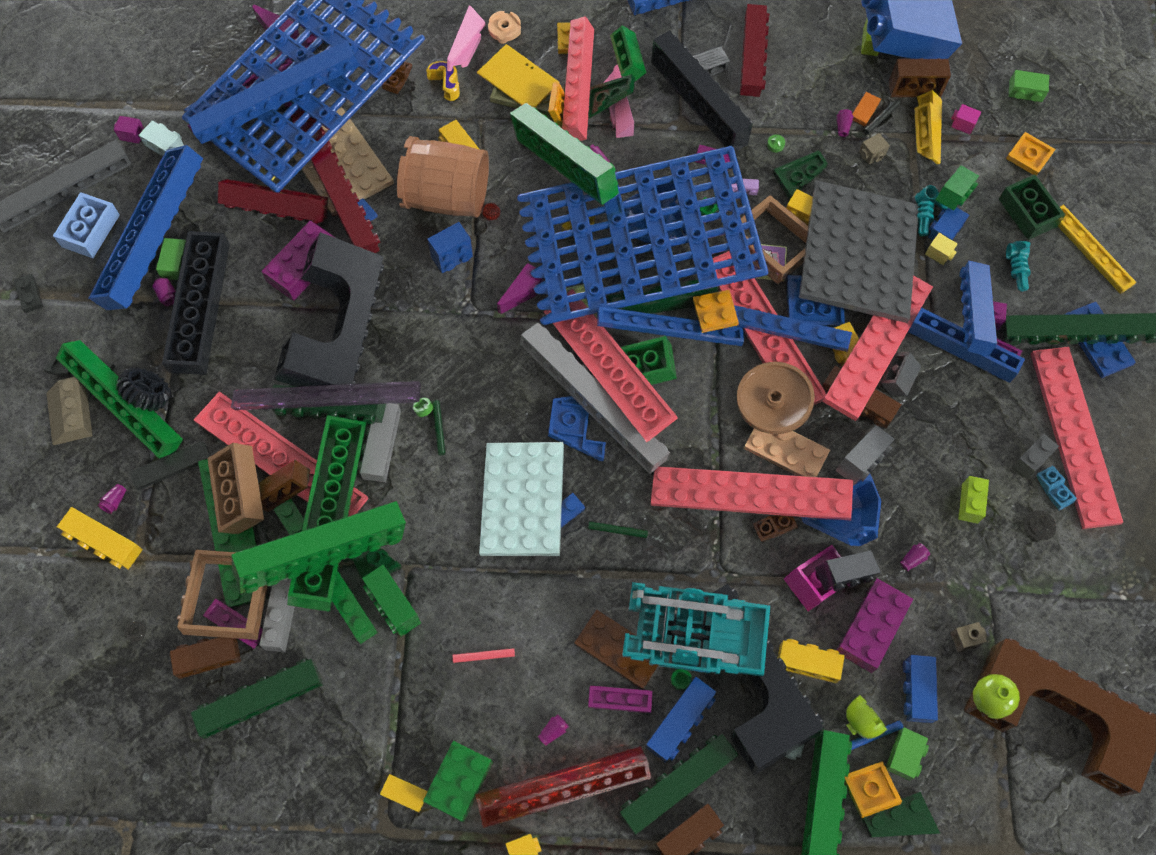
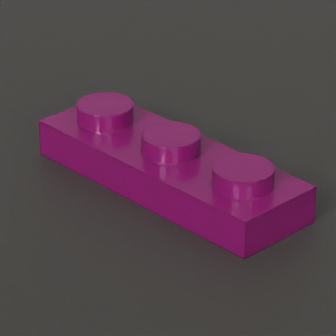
M216 598L203 615L219 627L246 628L247 618ZM260 627L258 640H239L255 649L261 640L263 628Z
M590 686L588 708L651 713L652 691Z

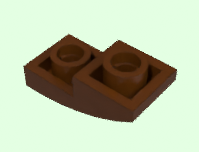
M404 61L382 84V89L398 94L410 74L412 64Z
M770 515L753 523L761 542L798 528L793 516L774 515L771 517Z

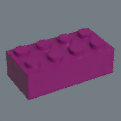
M309 221L261 271L267 283L293 301L311 283L301 279L309 247L320 232L332 236L312 221Z
M877 578L869 587L836 651H839L841 655H845L844 658L873 673L878 669L913 598Z

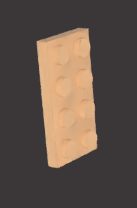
M755 428L744 446L745 450L796 476L817 477L830 452V449L794 431L784 434H768Z

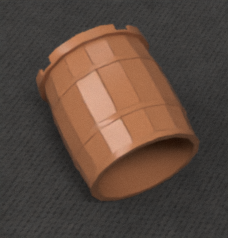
M409 136L404 144V148H408L406 156H401L398 169L397 196L403 202L399 203L400 207L406 209L413 207L423 211L453 216L479 217L484 205L488 184V151L449 142L420 140L418 137Z

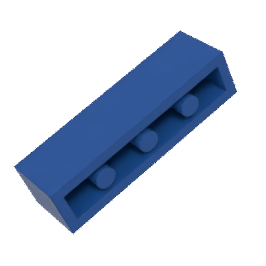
M695 677L648 741L645 748L665 763L668 759L673 761L680 751L677 749L679 743L683 742L685 744L692 734L689 731L692 725L698 726L703 719L702 711L705 707L710 709L716 701L713 697L716 691Z

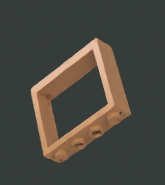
M768 196L751 210L754 220L764 211L769 212L806 243L808 226L772 196ZM745 216L741 218L742 223L747 222ZM748 246L750 254H754V246ZM805 249L785 266L779 264L763 250L769 272L767 276L777 284L782 282L803 264ZM753 261V264L760 269L758 261Z
M195 551L193 561H190V576L186 578V594L181 599V615L177 617V627L183 635L258 640L268 590L267 585L259 587L258 590L253 592L245 629L192 625L205 564L232 565L231 554L236 552Z

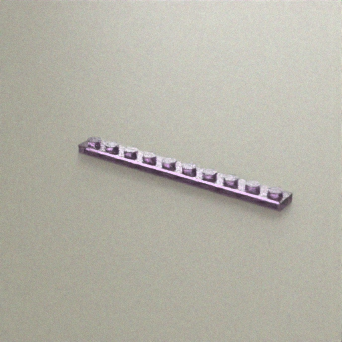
M419 381L241 389L234 390L231 408L233 410L420 402L421 383Z

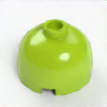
M991 674L978 681L973 690V701L977 709L988 715L987 717L1001 719L1011 715L1018 707L1020 701L1019 690L1010 678Z
M859 695L847 707L846 717L849 723L846 726L853 735L858 733L863 738H876L888 729L872 707L870 708L869 705H866L867 701Z

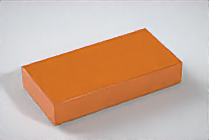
M866 92L852 114L854 116L853 121L866 126L880 104L881 99Z

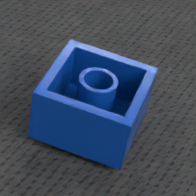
M460 222L427 239L431 258L441 273L450 271L456 265L467 262L473 257L470 236Z

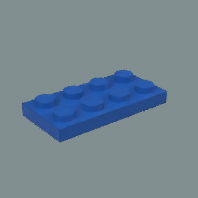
M1093 302L1064 315L1104 313L1097 302ZM1079 342V345L1101 378L1133 366L1136 363L1123 342L1114 344L1098 342L1096 344Z

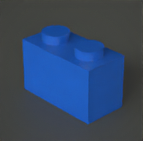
M943 208L938 216L940 218L939 221H934L930 226L929 230L931 232L928 238L934 240L938 233H941L953 240L965 224L969 214L959 208H956L954 211L950 208H947V210Z

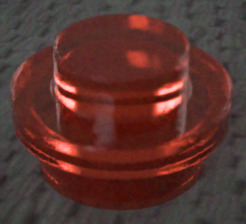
M488 203L483 208V216L487 220H496L500 216V208L495 203Z

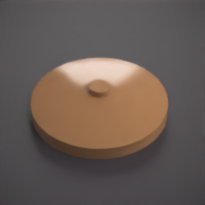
M768 362L752 368L742 378L737 390V405L743 419L751 427L768 434H784L799 428L807 421L814 406V389L809 378L797 367L783 362Z

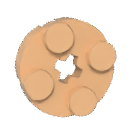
M499 11L490 17L488 32L492 38L504 44L521 34V21L513 12L509 14L505 13V11Z

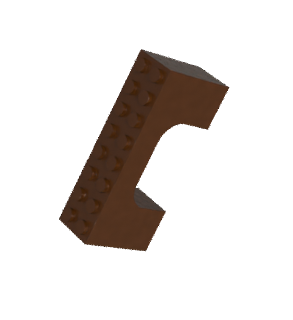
M1005 638L992 646L975 687L980 679L988 675L998 674L1006 676L1016 684L1019 690L1020 701L1018 707L1011 715L1001 719L987 717L988 715L977 709L973 701L972 691L964 712L1004 732L1018 725L1030 696L1040 698L1081 720L1089 728L1093 738V745L1081 774L1082 776L1120 797L1141 792L1156 752V714L1139 709L1137 704L1120 699L1116 693L1099 688L1097 683L1080 678L1078 673L1063 669L1053 660L1044 659L1035 650L1020 646V643L1016 640Z

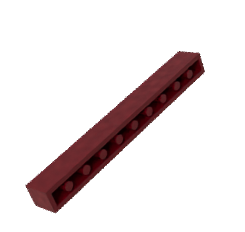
M304 111L297 112L290 117L293 124L303 115ZM310 117L300 129L306 133L316 120ZM323 127L312 136L317 142L325 134ZM328 141L312 157L311 162L351 243L374 253L379 252V237L377 233H372L373 226L369 219H365L366 212L362 205H358V202H360L356 192L352 193L351 189L353 187L349 178H344L346 175L342 165L338 166L339 159L335 152H331L333 148L330 141Z

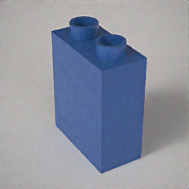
M952 0L861 1L862 6L866 9L868 19L867 32L871 35L874 51L910 59H948L962 45Z

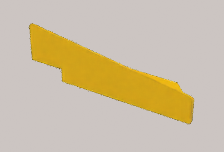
M932 90L917 97L919 106L914 108L917 152L936 164H940L942 99Z

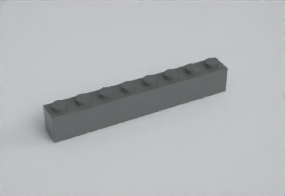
M117 140L1 200L0 230L5 233L132 165Z

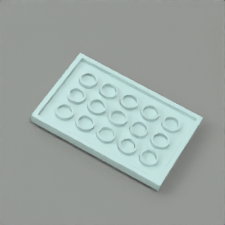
M563 442L487 443L479 551L481 556H560Z

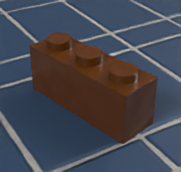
M294 460L259 482L262 509L269 512L308 487L310 469Z
M217 637L211 640L206 638L198 640L197 644L190 646L188 644L179 645L175 650L170 651L173 675L179 679L241 662L237 638Z
M706 804L656 843L655 846L662 855H688L691 851L696 854L705 847L703 844L705 840L709 837L711 840H714L722 833L720 828L724 824L710 805Z

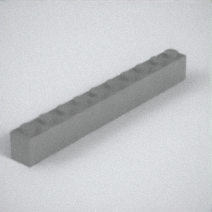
M536 323L521 334L520 345L649 474L667 460L670 453L668 448L655 437L646 442L598 380L588 372L584 365H581L575 359L571 352L563 348L559 340H555L550 335L547 328Z

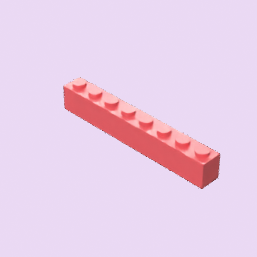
M586 16L571 20L562 124L563 130H567L570 135L578 138L580 141L587 140L594 28Z

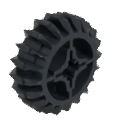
M130 367L125 369L117 380L116 390L118 395L122 396V400L128 401L129 405L132 404L135 408L139 407L143 411L145 409L150 412L152 410L158 411L159 408L162 409L170 398L171 389L168 387L169 384L164 382V378H160L159 374L152 373V370L147 371L145 368L140 369L136 367L134 369Z

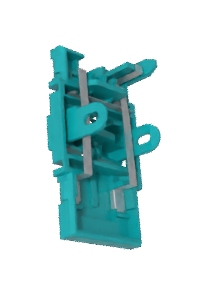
M632 582L629 611L639 612L637 636L625 633L622 657H631L632 660L639 661L649 660V665L658 664L662 667L705 673L715 672V674H720V670H725V673L738 674L739 672L764 676L770 605L748 603L745 600L738 599L728 600V595L708 593L695 588L678 589L659 586L658 590H652L653 588L645 587L643 583ZM677 593L680 594L679 600H676ZM704 597H708V604L705 603ZM675 607H678L677 625L668 626V621H674ZM704 611H707L705 626H710V631L700 629L703 624ZM667 630L686 632L685 638L675 636L674 644L672 645V635H667ZM691 633H701L709 636V640H704L703 649H700V640L691 639ZM670 652H672L671 663H669ZM699 656H702L701 667H698Z

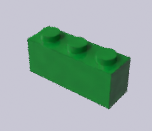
M621 26L610 35L620 74L623 77L632 74L635 77V81H637L646 74L635 32Z
M961 165L943 186L936 201L953 211L958 205L962 207L966 199L969 198L979 184L976 182L979 175Z

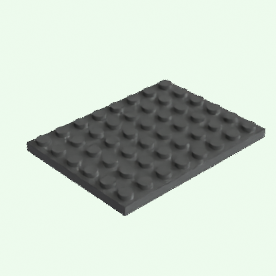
M816 180L813 187V199L799 298L908 323L911 312L918 204Z

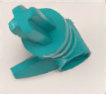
M933 185L926 186L915 196V201L919 206L917 214L919 236H928L929 225L934 221V204L942 210L943 208L946 210L948 208L936 201L939 192Z
M1029 241L1009 243L1006 248V257L1011 260L1012 265L1011 275L1012 278L1016 279L1017 289L1020 292L1029 289L1027 278L1031 274L1028 265L1031 244Z

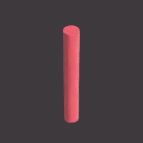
M512 648L453 655V663L515 657V651Z

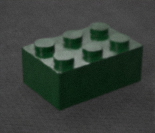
M1035 174L1005 187L999 197V201L1028 240L1058 227L1066 216Z

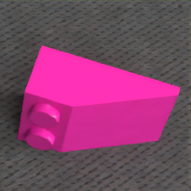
M833 545L794 569L784 578L808 612L837 592L833 589L824 590L815 570L817 566L826 560L841 557Z

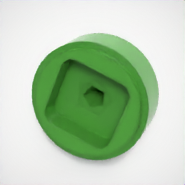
M780 135L770 136L767 143L768 149L775 153L781 152L785 146V139Z
M421 398L414 403L413 410L417 416L424 417L431 413L433 405L428 398Z

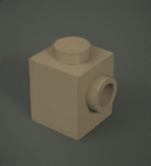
M878 133L862 142L859 153L862 159L871 164L875 161H880L886 156L890 145Z
M979 622L956 628L950 632L957 652L975 648L987 642L986 631Z

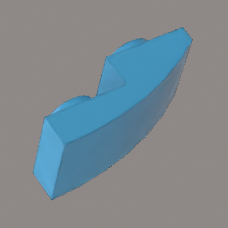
M1054 466L1036 475L1045 493L1058 510L1076 501L1077 498L1064 484L1066 479Z

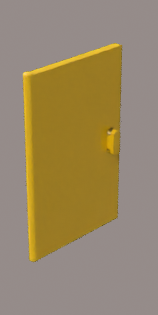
M507 44L477 71V74L521 106L528 103L535 108L551 93L553 82H559Z

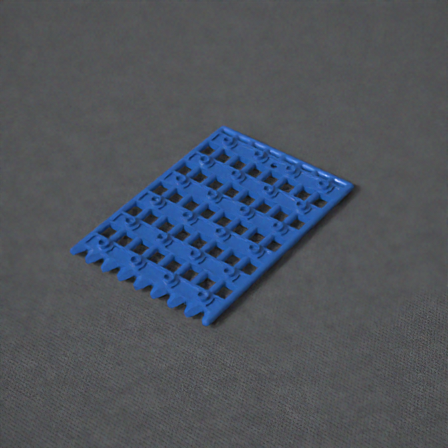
M296 0L182 115V119L189 124L187 118L246 90L247 88L243 84L252 74L257 76L258 79L250 87L280 73L281 71L278 68L288 58L293 61L288 67L290 68L315 56L313 52L322 43L328 45L325 49L327 50L347 40L360 65L359 68L364 71L355 82L348 79V77L357 68L324 83L328 89L319 98L312 95L319 88L316 87L290 100L293 104L283 114L276 111L280 107L278 106L258 116L257 120L247 131L240 125L221 134L222 136L219 139L215 137L210 140L274 192H280L425 40L424 35L421 34L412 40L409 39L413 33L411 26L404 28L400 32L397 31L401 20L396 18L386 23L385 21L389 16L387 9L374 15L373 13L377 8L375 1L362 7L364 0H315L306 8L302 5L306 0ZM324 2L328 7L319 16L313 13ZM334 10L340 13L331 24L325 21ZM290 18L294 22L283 32L279 27ZM347 18L352 23L343 32H340L336 28ZM301 26L305 31L294 40L290 36ZM357 27H360L364 31L353 41L348 36ZM311 34L314 35L316 39L308 48L301 45ZM369 35L376 38L366 49L360 46ZM264 42H267L270 47L261 56L256 54L255 52ZM383 43L387 48L377 58L372 53ZM276 50L282 53L272 64L266 61ZM393 52H396L400 56L390 66L387 65L384 61ZM241 66L246 68L247 70L237 80L231 77ZM371 76L376 81L365 91L360 86ZM217 90L221 91L223 94L213 105L207 101ZM335 92L340 97L332 104V106L329 107L326 104H324V102ZM348 101L352 106L342 116L339 115L336 111ZM300 108L304 113L293 124L288 119ZM312 117L316 122L305 133L300 127ZM264 124L269 129L257 140L252 135ZM324 126L328 131L317 142L312 136ZM276 133L280 138L270 149L267 148L264 144ZM228 140L233 145L231 147H228L224 143ZM286 142L289 143L292 147L282 158L275 154ZM239 149L245 153L242 157L236 153ZM298 151L301 152L304 156L294 167L287 163ZM251 158L256 163L254 165H251L247 161ZM262 167L268 171L265 175L259 171ZM273 177L279 180L277 184L271 180Z
M732 146L615 172L616 179L635 176L636 183L621 187L618 185L619 194L606 202L604 206L587 210L585 202L595 199L588 194L584 195L583 190L572 182L517 196L519 202H530V205L519 211L522 217H533V220L522 226L523 231L536 232V235L528 238L525 244L527 247H539V250L528 256V260L530 262L542 263L541 266L531 271L533 278H545V281L534 287L535 293L548 294V297L537 303L538 309L551 310V313L540 319L542 325L596 314L599 306L619 309L762 277L769 273L735 150ZM728 154L730 162L725 163L723 155ZM705 159L707 167L689 170L688 163ZM670 167L671 175L654 179L652 171ZM728 169L733 170L734 177H729ZM709 174L711 182L693 185V177ZM674 183L675 190L658 194L656 186ZM731 184H737L738 192H733ZM713 189L715 197L697 201L696 192ZM638 190L640 198L622 202L621 194ZM565 191L566 199L549 203L547 195ZM677 197L679 205L661 208V200ZM736 199H741L743 207H737ZM717 204L719 212L701 216V207ZM642 205L643 213L626 217L624 209ZM568 206L569 214L552 218L550 210ZM731 211L732 215L728 216L726 212ZM681 212L683 220L665 224L663 216ZM606 213L608 221L590 225L589 217ZM741 214H745L747 222H741ZM721 219L722 228L705 231L703 223ZM645 220L646 229L629 232L628 224ZM571 221V230L555 233L553 225ZM685 227L687 236L669 239L667 231ZM610 228L611 237L593 240L592 232ZM749 229L751 238L746 239L744 230ZM649 235L651 244L633 248L631 239ZM725 235L727 243L709 247L707 238ZM574 236L575 245L558 248L556 240ZM689 243V252L673 255L672 246ZM613 244L615 252L597 256L595 247ZM748 246H754V254H750ZM729 250L731 259L713 262L712 254ZM653 251V260L636 263V254ZM577 252L579 260L561 264L560 255ZM693 259L695 267L676 270L675 262ZM617 260L618 268L600 271L599 263ZM753 261H758L759 270L754 269ZM652 267L657 268L658 275L640 279L638 270ZM734 267L735 275L723 278L717 277V269ZM581 268L582 276L564 280L563 271ZM697 274L699 283L680 286L679 278ZM620 275L621 284L603 287V278ZM660 282L662 291L647 295L643 294L642 286ZM584 283L585 292L567 295V286ZM624 291V300L607 303L606 294ZM587 299L589 308L570 311V302Z

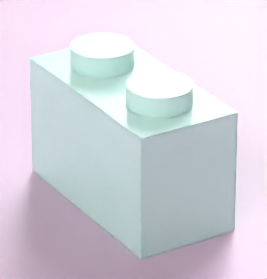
M151 121L139 134L144 146L162 156L167 149L184 146L181 140L182 137L177 132H171L163 124H158L154 121Z

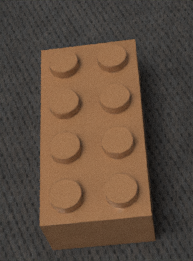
M232 443L207 458L218 532L240 534L263 521L264 515L252 446Z

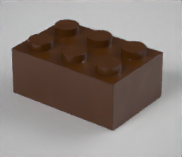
M897 59L889 79L890 96L918 97L933 90L941 97L951 77L949 59Z

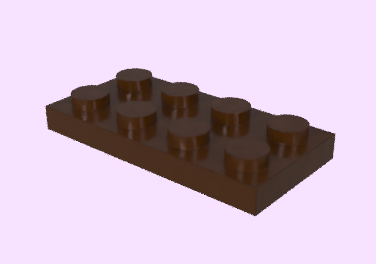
M596 610L574 642V645L643 690L659 665H649L650 661L645 659L644 661L632 660L631 657H622L625 633L635 634Z

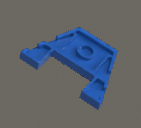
M572 396L553 399L548 436L599 461H603L606 442L586 440L589 413Z

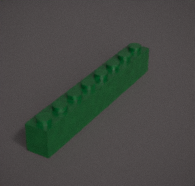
M1156 313L1006 315V320L1002 325L1003 342L1010 345H1018L1020 343H1029L1030 345L1048 343L1054 345L1060 342H1067L1068 344H1077L1079 342H1087L1088 344L1126 342L1132 344L1138 341L1156 343Z

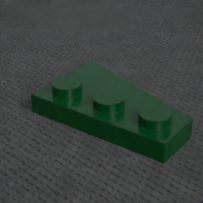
M630 74L590 87L588 119L633 93L635 77Z
M818 150L774 169L773 174L788 198L791 199L796 189L801 191L827 167L828 163Z
M381 548L374 552H363L360 556L351 559L361 579L381 565L385 566L389 574L401 568V564L392 559Z
M921 792L901 799L902 803L900 805L862 818L870 838L940 834Z

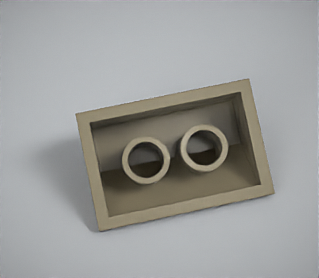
M76 377L57 381L47 392L52 444L57 445L93 436L87 388Z

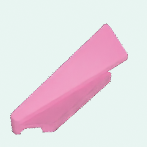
M471 6L468 7L448 55L447 71H452L453 66L461 65L462 68L467 67L481 40L479 32L485 27V21Z
M618 65L614 67V71L604 83L621 78ZM625 97L608 107L612 127L616 128V138L633 136L634 120L628 99Z

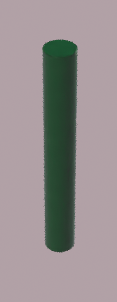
M434 400L432 405L438 455L442 456L446 452L440 401Z
M589 521L588 529L647 538L648 530Z

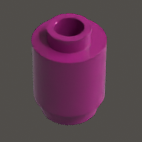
M167 278L155 280L152 288L159 301L165 306L174 304L176 291L170 280Z

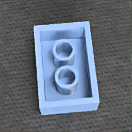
M80 192L53 237L62 248L94 258L120 215L112 203Z

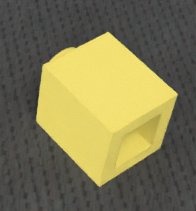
M938 233L925 255L944 265L947 260L951 261L957 253L954 250L957 243Z

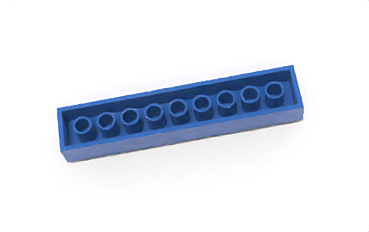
M188 145L165 151L88 299L105 310L127 309L131 305L132 297L140 288V282L148 272V266L155 258L156 250L162 244L166 231L171 227V221L178 213V207L181 201L185 199L187 189L192 185L196 172L201 168L200 164L203 158Z

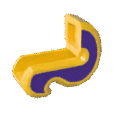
M446 61L431 63L426 70L428 80L443 79L444 98L448 101L456 100L460 95L456 67L453 66L452 71H447Z

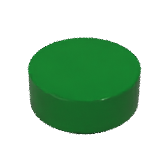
M677 669L671 676L672 686L680 691L686 690L692 682L691 674L687 670Z

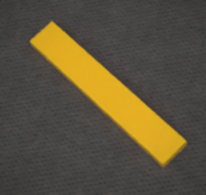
M1064 204L1060 206L1066 216L1058 227L1120 294L1134 286L1136 281Z

